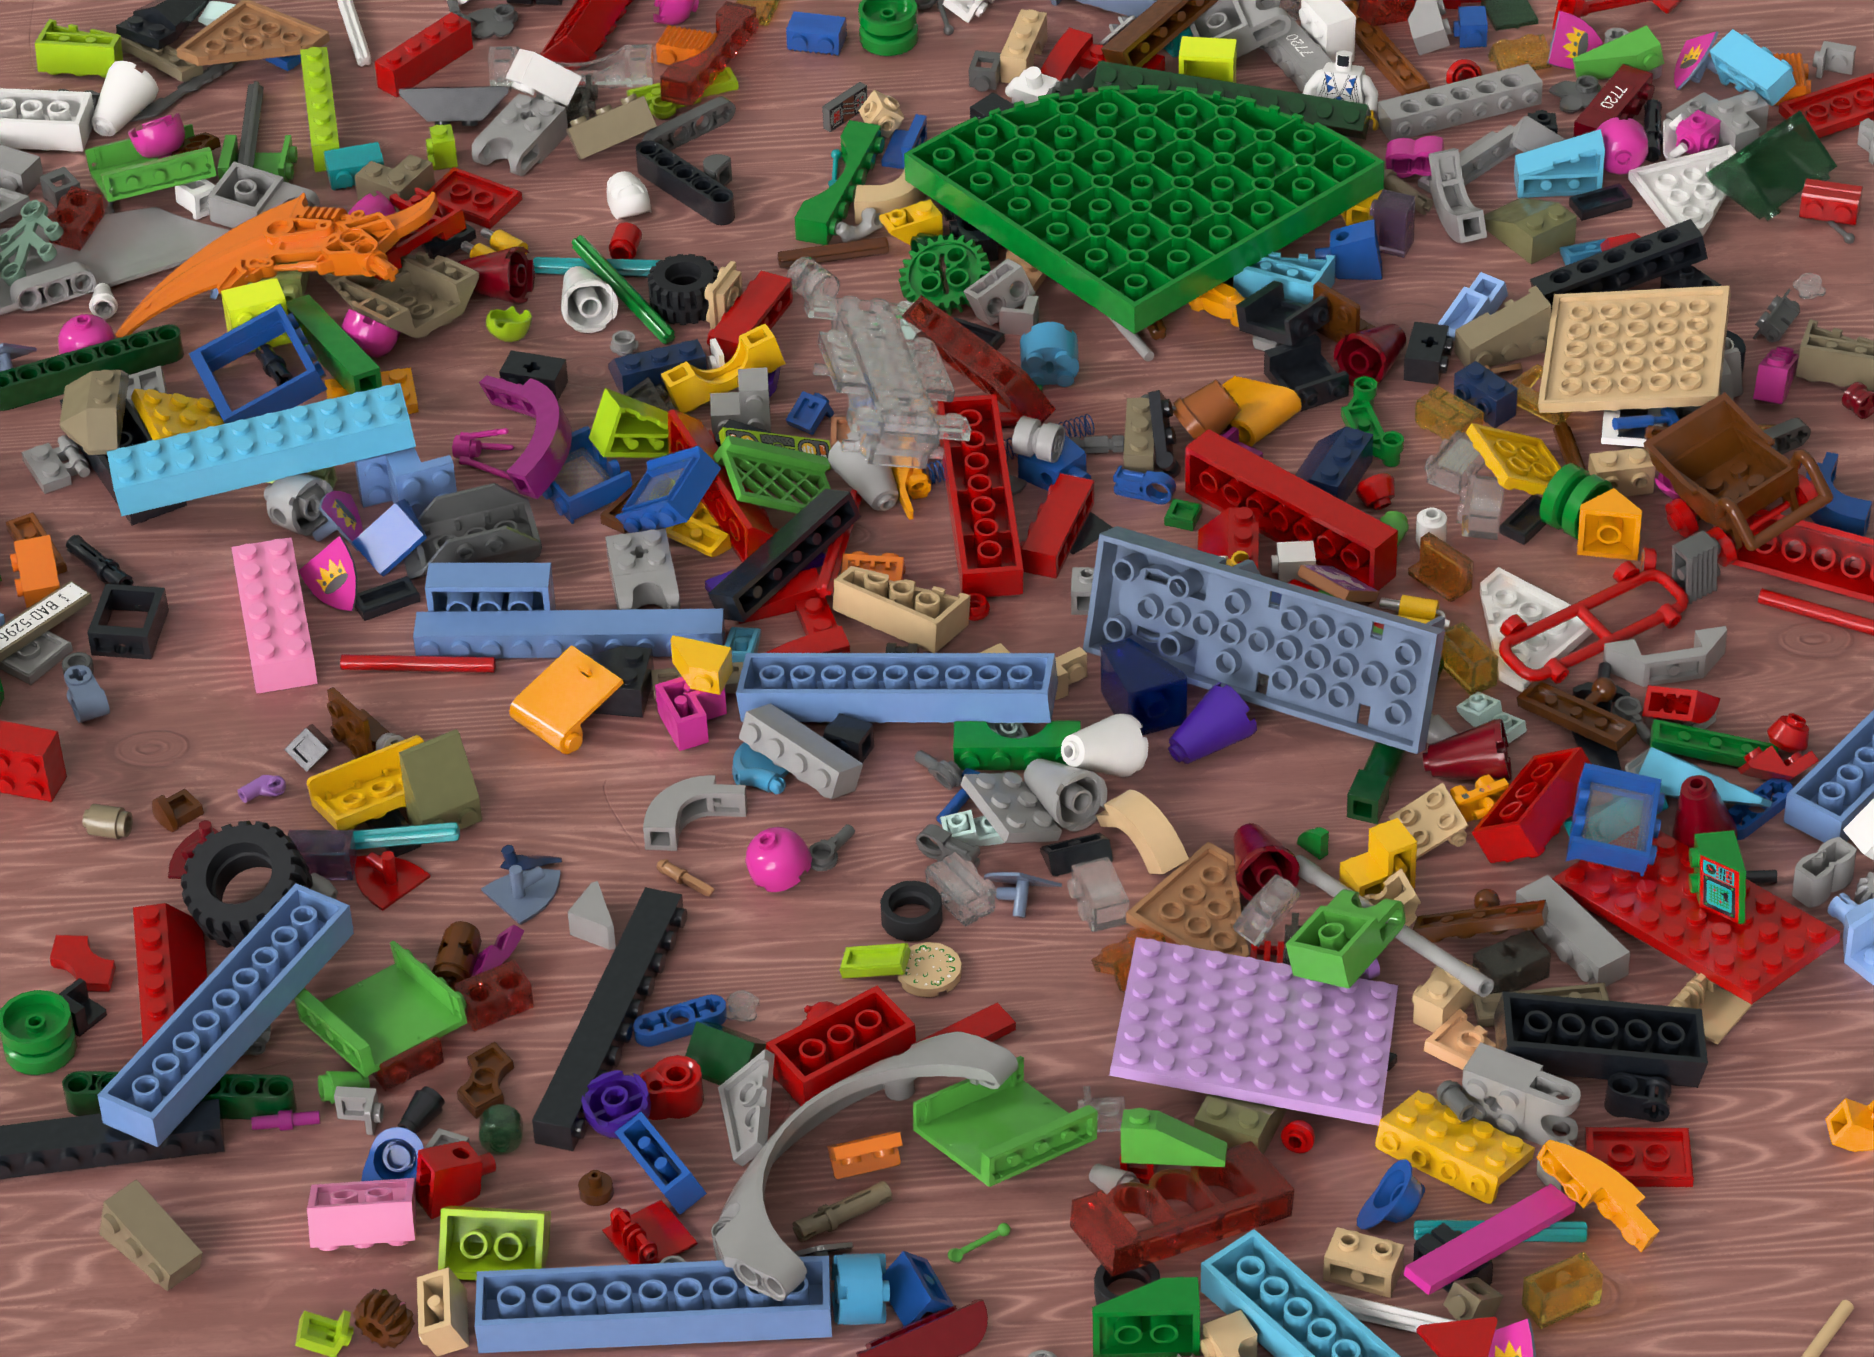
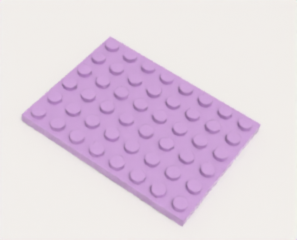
M1136 937L1109 1076L1379 1126L1382 1116L1398 985L1358 978L1350 988H1344L1293 976L1291 965L1285 963L1269 962L1252 957H1242L1220 951H1210L1187 945H1177L1155 939Z

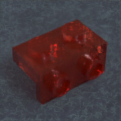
M435 1036L382 1062L379 1065L380 1070L372 1075L383 1089L387 1091L423 1072L444 1063L440 1039Z

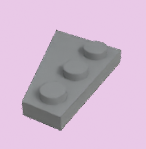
M766 1049L718 1087L732 1158L735 1163L742 1167L759 1153L768 1139L775 1054Z

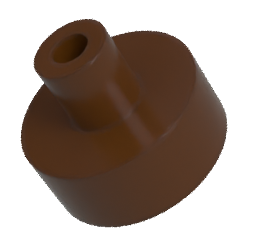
M591 1170L579 1180V1196L585 1204L601 1206L612 1199L614 1194L613 1182L608 1174L598 1170Z

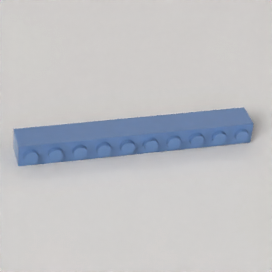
M723 608L416 612L413 639L416 656L495 657V659L558 658L572 645L587 656L619 646L652 648L653 657H672L670 640L672 635L724 646L725 622Z

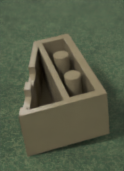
M632 94L621 99L622 104L615 108H612L609 104L595 110L596 116L590 119H586L585 115L570 121L571 127L567 128L566 131L578 159L586 158L657 127L645 97H637L636 94Z
M1537 286L1528 289L1530 294L1515 302L1512 299L1504 303V308L1492 315L1487 312L1455 330L1454 353L1465 367L1474 361L1483 366L1488 365L1492 367L1546 352L1551 319V304Z
M1810 319L1800 345L1796 377L1804 378L1810 382L1822 381L1833 383L1839 387H1847L1855 382H1861L1867 386L1868 391L1874 392V341L1861 336L1857 340L1843 336V330L1834 327L1831 332L1817 327L1818 321Z
M137 1179L103 1202L99 1234L144 1271L154 1283L169 1291L200 1269L203 1252Z

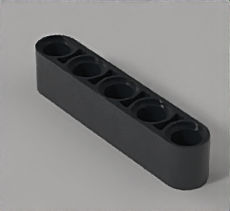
M646 140L637 144V170L642 177L716 225H728L734 221V195L730 189L658 142Z

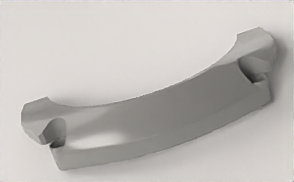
M951 1032L912 1044L910 1049L903 1054L880 1060L820 1092L797 1109L778 1128L751 1161L734 1186L718 1222L711 1229L717 1261L722 1260L725 1267L733 1268L737 1278L746 1286L775 1300L783 1301L804 1281L805 1275L808 1272L803 1261L782 1241L774 1230L766 1213L765 1189L773 1163L788 1148L816 1126L844 1108L877 1091L885 1089L886 1096L891 1100H906L915 1092L914 1080L917 1077L933 1076L964 1077L976 1086L981 1084L990 1089H998L1018 1069L1016 1057L1008 1049L979 1036L964 1032Z

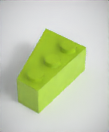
M49 19L35 41L38 72H47L50 75L68 73L75 76L99 75L106 78L108 69L116 61H123L121 35L91 29L90 33L78 30V25L69 24L68 28L58 26L56 20Z
M605 388L589 439L603 457L659 458L669 453L668 412Z

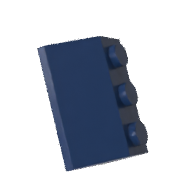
M698 339L614 358L608 363V369L620 394L639 400L668 393L661 373L686 361L697 369L707 370L706 355Z
M1347 426L1330 434L1316 443L1295 475L1346 502L1373 461V434Z

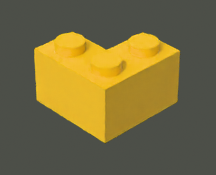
M1398 818L1369 828L1368 852L1340 862L1339 882L1351 890L1359 892V895L1362 897L1371 893L1377 895L1383 891L1385 887L1384 881L1402 868L1414 889L1417 841Z

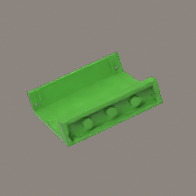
M184 125L185 139L195 136L193 125ZM130 139L84 149L90 176L108 202L217 176L210 147L161 159H148L141 156L134 148Z
M395 941L390 942L395 964L322 1002L305 988L294 998L299 1019L365 1078L467 1024L465 1015L467 1004L463 995L459 991L455 992L442 977H437L431 972L426 963H420L414 958L409 949L402 948Z
M1022 1056L1016 1058L1018 1069L998 1089H990L981 1084L976 1086L970 1083L969 1079H966L913 1102V1131L988 1187L1097 1139L1098 1111L1092 1106L1087 1105L1068 1113L1024 1081V1058Z

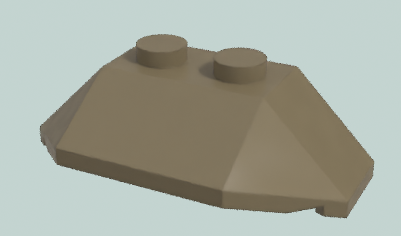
M123 370L91 371L65 386L59 423L60 429L74 442L82 446L88 455H107V451L116 450L120 447L129 375Z

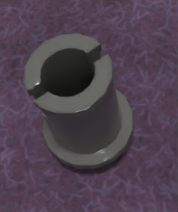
M1447 1080L1439 1085L1436 1092L1438 1101L1442 1105H1447L1460 1121L1466 1122L1475 1116L1477 1106L1462 1092V1086L1458 1082Z

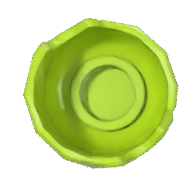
M511 306L505 311L501 309L490 310L485 322L489 333L495 338L504 342H515L524 338L528 333L533 316L528 309L519 314L515 307Z

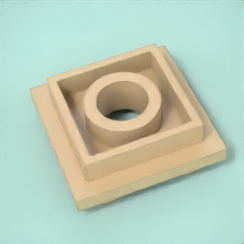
M730 261L726 267L722 266L718 272L717 279L713 284L709 283L705 289L704 297L709 302L706 321L710 323V329H714L723 314L728 312L734 305L736 298L743 294L741 272L736 271V262Z

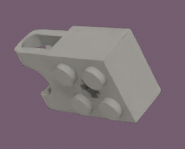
M1218 0L1189 26L1194 37L1237 39L1238 58L1289 32L1291 19L1287 12L1279 7L1280 0H1264L1262 2L1261 0ZM1277 20H1282L1278 25H1271Z
M519 93L476 137L472 144L473 162L489 165L498 159H508L510 173L524 176L536 163L541 164L568 135L566 131L568 128L566 107Z
M237 162L232 163L207 196L210 221L230 228H235L269 209L298 198L302 193L306 195L308 206L320 207V200L314 191L284 182L282 176Z
M665 528L605 536L608 567L617 610L638 609L640 606L655 604L662 607V609H680L679 590Z
M1480 1042L1463 1068L1462 1092L1477 1106L1474 1118L1488 1122L1502 1132L1542 1146L1548 1140L1560 1142L1568 1139L1574 1146L1578 1138V1125L1569 1115L1580 1104L1581 1093L1579 1087L1570 1081L1543 1072V1065ZM1558 1096H1568L1569 1099L1561 1100V1099H1558L1557 1097H1558ZM1552 1129L1565 1132L1567 1135L1557 1136Z

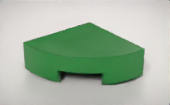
M1321 827L1308 829L1298 837L1297 845L1321 860L1328 855L1329 831Z

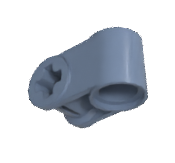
M75 665L68 668L64 673L65 683L69 688L67 700L73 709L78 723L108 715L110 708L107 697L89 667Z

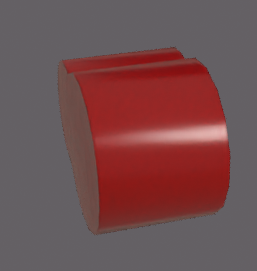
M675 1055L666 1057L658 1061L654 1067L643 1071L639 1075L646 1082L651 1100L649 1119L687 1118L697 1113L703 1105L704 1094L701 1068L695 1060L687 1056Z

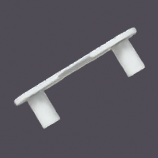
M1683 113L1673 121L1668 118L1663 121V154L1666 160L1678 158L1688 150L1687 145L1683 142L1676 147L1677 126L1682 120L1687 118Z

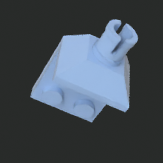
M1840 893L1839 897H1834L1830 902L1827 911L1829 915L1844 925V963L1874 985V898L1859 905L1850 899L1847 894Z

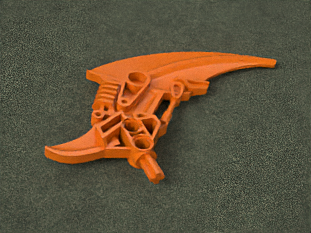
M432 191L427 198L394 214L384 216L382 213L376 212L365 216L363 210H356L349 215L344 208L308 206L306 195L302 193L298 198L269 209L233 228L186 260L142 300L116 331V338L131 335L136 329L156 315L195 295L215 288L221 294L222 290L243 286L250 282L256 283L262 278H273L278 272L318 271L319 275L332 273L334 276L364 275L367 277L379 275L385 281L393 282L396 280L395 275L399 273V270L388 262L385 253L400 238L418 229L433 217L438 207L436 194ZM298 262L297 264H281V265H276L277 263Z

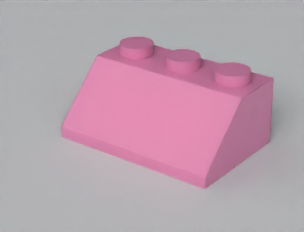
M415 1178L311 1185L307 1206L310 1248L319 1247L320 1250L331 1251L344 1245H354L356 1248H369L375 1243L402 1246L408 1244L409 1241H415Z

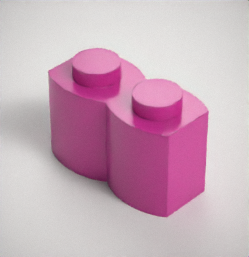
M1425 136L1417 140L1398 138L1389 141L1385 157L1386 168L1397 173L1396 176L1399 178H1406L1414 174L1432 176L1428 154L1445 150L1443 138Z

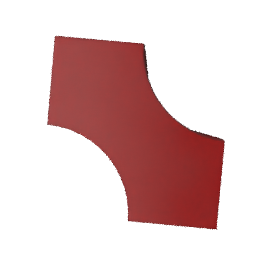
M56 935L50 955L51 966L68 971L76 980L81 978L86 981L88 991L110 992L116 970L115 961L104 959L94 954L90 949L88 936Z

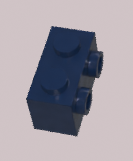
M1477 361L1454 374V402L1494 428L1516 416L1518 388Z

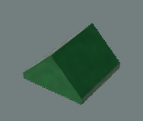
M696 1021L685 1056L695 1060L700 1065L702 1079L721 1085L766 1049L767 1042L717 1023Z

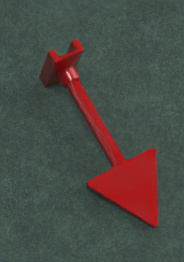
M1558 0L1552 29L1555 30L1559 11L1572 14L1581 19V17L1587 16L1589 13L1652 1L1664 13L1668 14L1682 0H1592L1587 2L1585 0Z
M1496 1317L1425 1324L1420 1325L1416 1332L1438 1357H1488L1498 1319Z

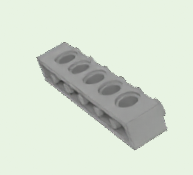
M1529 64L1379 101L1377 121L1380 129L1389 141L1398 138H1410L1539 105L1542 102L1543 81Z

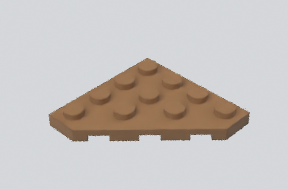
M242 0L176 48L177 58L197 66L301 55L300 50L322 47L330 41L329 31L254 1Z
M1210 842L1204 844L1189 857V860L1181 864L1126 912L1127 923L1158 941L1249 957L1243 912L1240 905V894L1236 883L1234 857Z

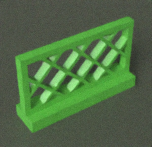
M729 435L713 455L718 465L725 466L736 499L740 502L798 514L822 491L831 489L825 475L830 464L827 457ZM749 476H753L757 481H759L764 486L761 487ZM775 481H777L779 484H781V485H782L785 489H787L789 492H788V493L785 492L781 487H779V486L775 483ZM743 484L754 493L745 492ZM801 486L802 488H804L808 493H810L813 496V498L808 496L799 487ZM767 489L770 490V491H771L774 495H776L778 498H774V497H773L771 494H769L766 490H767ZM793 494L803 504L797 502L793 497H791V495Z

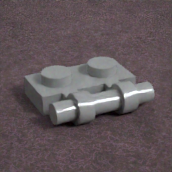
M66 435L58 438L60 446L55 449L49 443L21 452L23 462L44 494L72 485L71 476L79 474L80 477L84 478L90 474L87 459L84 455L78 453L79 448L77 444ZM69 459V462H66L64 464L62 463V461Z

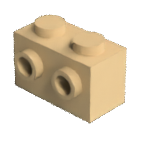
M1645 447L1589 454L1588 471L1590 475L1595 474L1612 482L1613 488L1623 496L1653 493L1655 466L1652 464L1650 455L1645 450Z
M1436 966L1428 981L1424 985H1419L1413 993V1023L1434 1033L1457 1010L1461 1009L1464 1012L1473 1002V995L1477 994L1462 985L1458 979Z
M1337 1227L1324 1256L1323 1280L1391 1298L1403 1269L1404 1244Z
M449 1267L417 1277L418 1334L422 1344L428 1345L437 1357L469 1347L467 1289Z

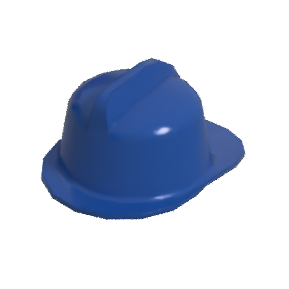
M392 1127L385 1129L377 1135L366 1160L361 1181L415 1178L416 1187L418 1150L424 1149L423 1143L417 1134L407 1128Z
M1403 1159L1394 1163L1387 1170L1376 1190L1366 1201L1357 1217V1226L1361 1230H1368L1384 1219L1394 1223L1403 1222L1414 1214L1425 1193V1187L1412 1175V1165L1408 1160Z

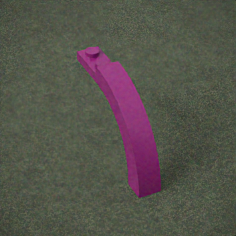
M486 375L479 384L492 405L536 419L535 430L528 446L506 472L519 494L538 499L555 480L568 457L572 441L569 420L553 392L541 382L530 378L522 385Z

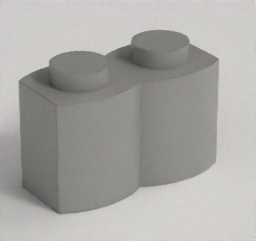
M1836 837L1823 843L1817 853L1803 857L1795 867L1792 896L1808 908H1812L1824 903L1830 897L1831 892L1847 887L1854 876L1857 848L1841 837Z

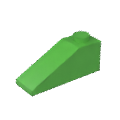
M1647 25L1572 58L1576 78L1583 75H1590L1596 79L1611 78L1622 64L1644 71H1650L1664 64L1661 44Z
M1145 1108L1124 1109L1121 1123V1163L1225 1167L1228 1149L1227 1142L1157 1110H1147Z

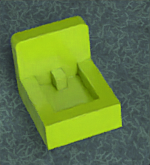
M304 1310L299 1319L295 1346L329 1357H336L342 1346L347 1347L351 1341L354 1327L349 1325L351 1312L344 1310L338 1321Z

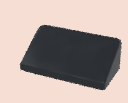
M1100 832L1045 845L1040 848L1042 857L1052 876H1059L1113 862L1110 840Z

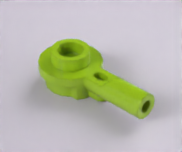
M698 92L682 97L669 94L658 95L652 99L649 109L656 118L667 119L674 115L678 108L700 103L701 96Z

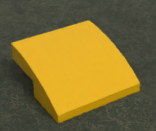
M701 501L688 522L666 528L667 537L710 557L723 554L732 548L729 534L720 530L718 524Z

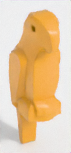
M1221 283L1189 302V305L1194 311L1206 310L1215 317L1230 319V324L1239 327L1236 305L1245 300V298L1232 286Z
M903 435L895 441L890 464L899 492L898 499L908 519L911 520L914 519V510L908 495L911 496L912 500L927 497L931 491V480L929 476L924 474L922 461L918 453L925 451L924 442L917 436Z

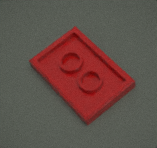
M453 167L427 191L430 194L433 191L437 197L463 209L466 221L488 229L496 225L522 201L521 191Z
M1585 1127L1586 1153L1616 1170L1635 1187H1693L1694 1177L1689 1128Z

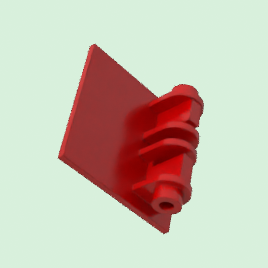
M662 1200L630 1215L627 1209L617 1207L610 1213L611 1225L602 1229L605 1236L630 1265L660 1263L665 1257L676 1256L698 1244Z

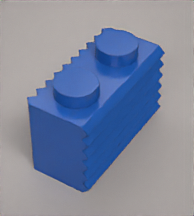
M793 11L786 28L787 49L800 52L802 50L805 52L809 51L810 53L814 51L815 53H825L826 55L830 53L831 55L835 54L838 56L847 37L846 17Z

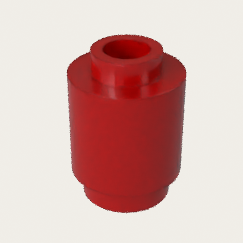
M624 222L616 226L609 244V252L612 259H633L642 239V232L636 225Z

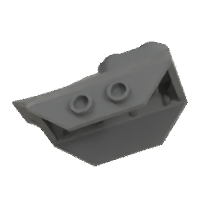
M496 483L437 496L417 518L427 539L403 560L410 580L426 576L429 563L532 562L540 556L542 544L529 499Z

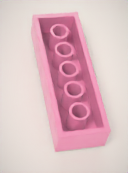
M292 537L231 547L256 694L318 684Z

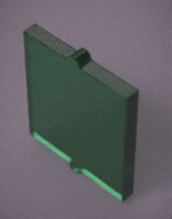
M1481 0V6H1485L1486 15L1495 31L1511 28L1519 29L1523 26L1538 24V18L1528 0Z

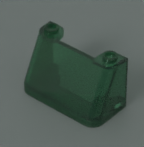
M1798 111L1705 173V176L1713 186L1756 218L1761 219L1765 217L1768 221L1781 213L1779 207L1784 202L1803 190L1806 178L1827 181L1831 178L1828 173L1835 169L1837 165L1802 112Z

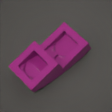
M513 924L498 935L494 945L492 944L480 952L469 983L472 985L502 965L515 950L524 930Z

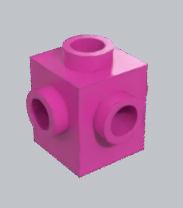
M1697 110L1678 124L1676 129V147L1682 142L1685 143L1688 147L1686 152L1689 154L1713 149L1719 143L1721 120Z

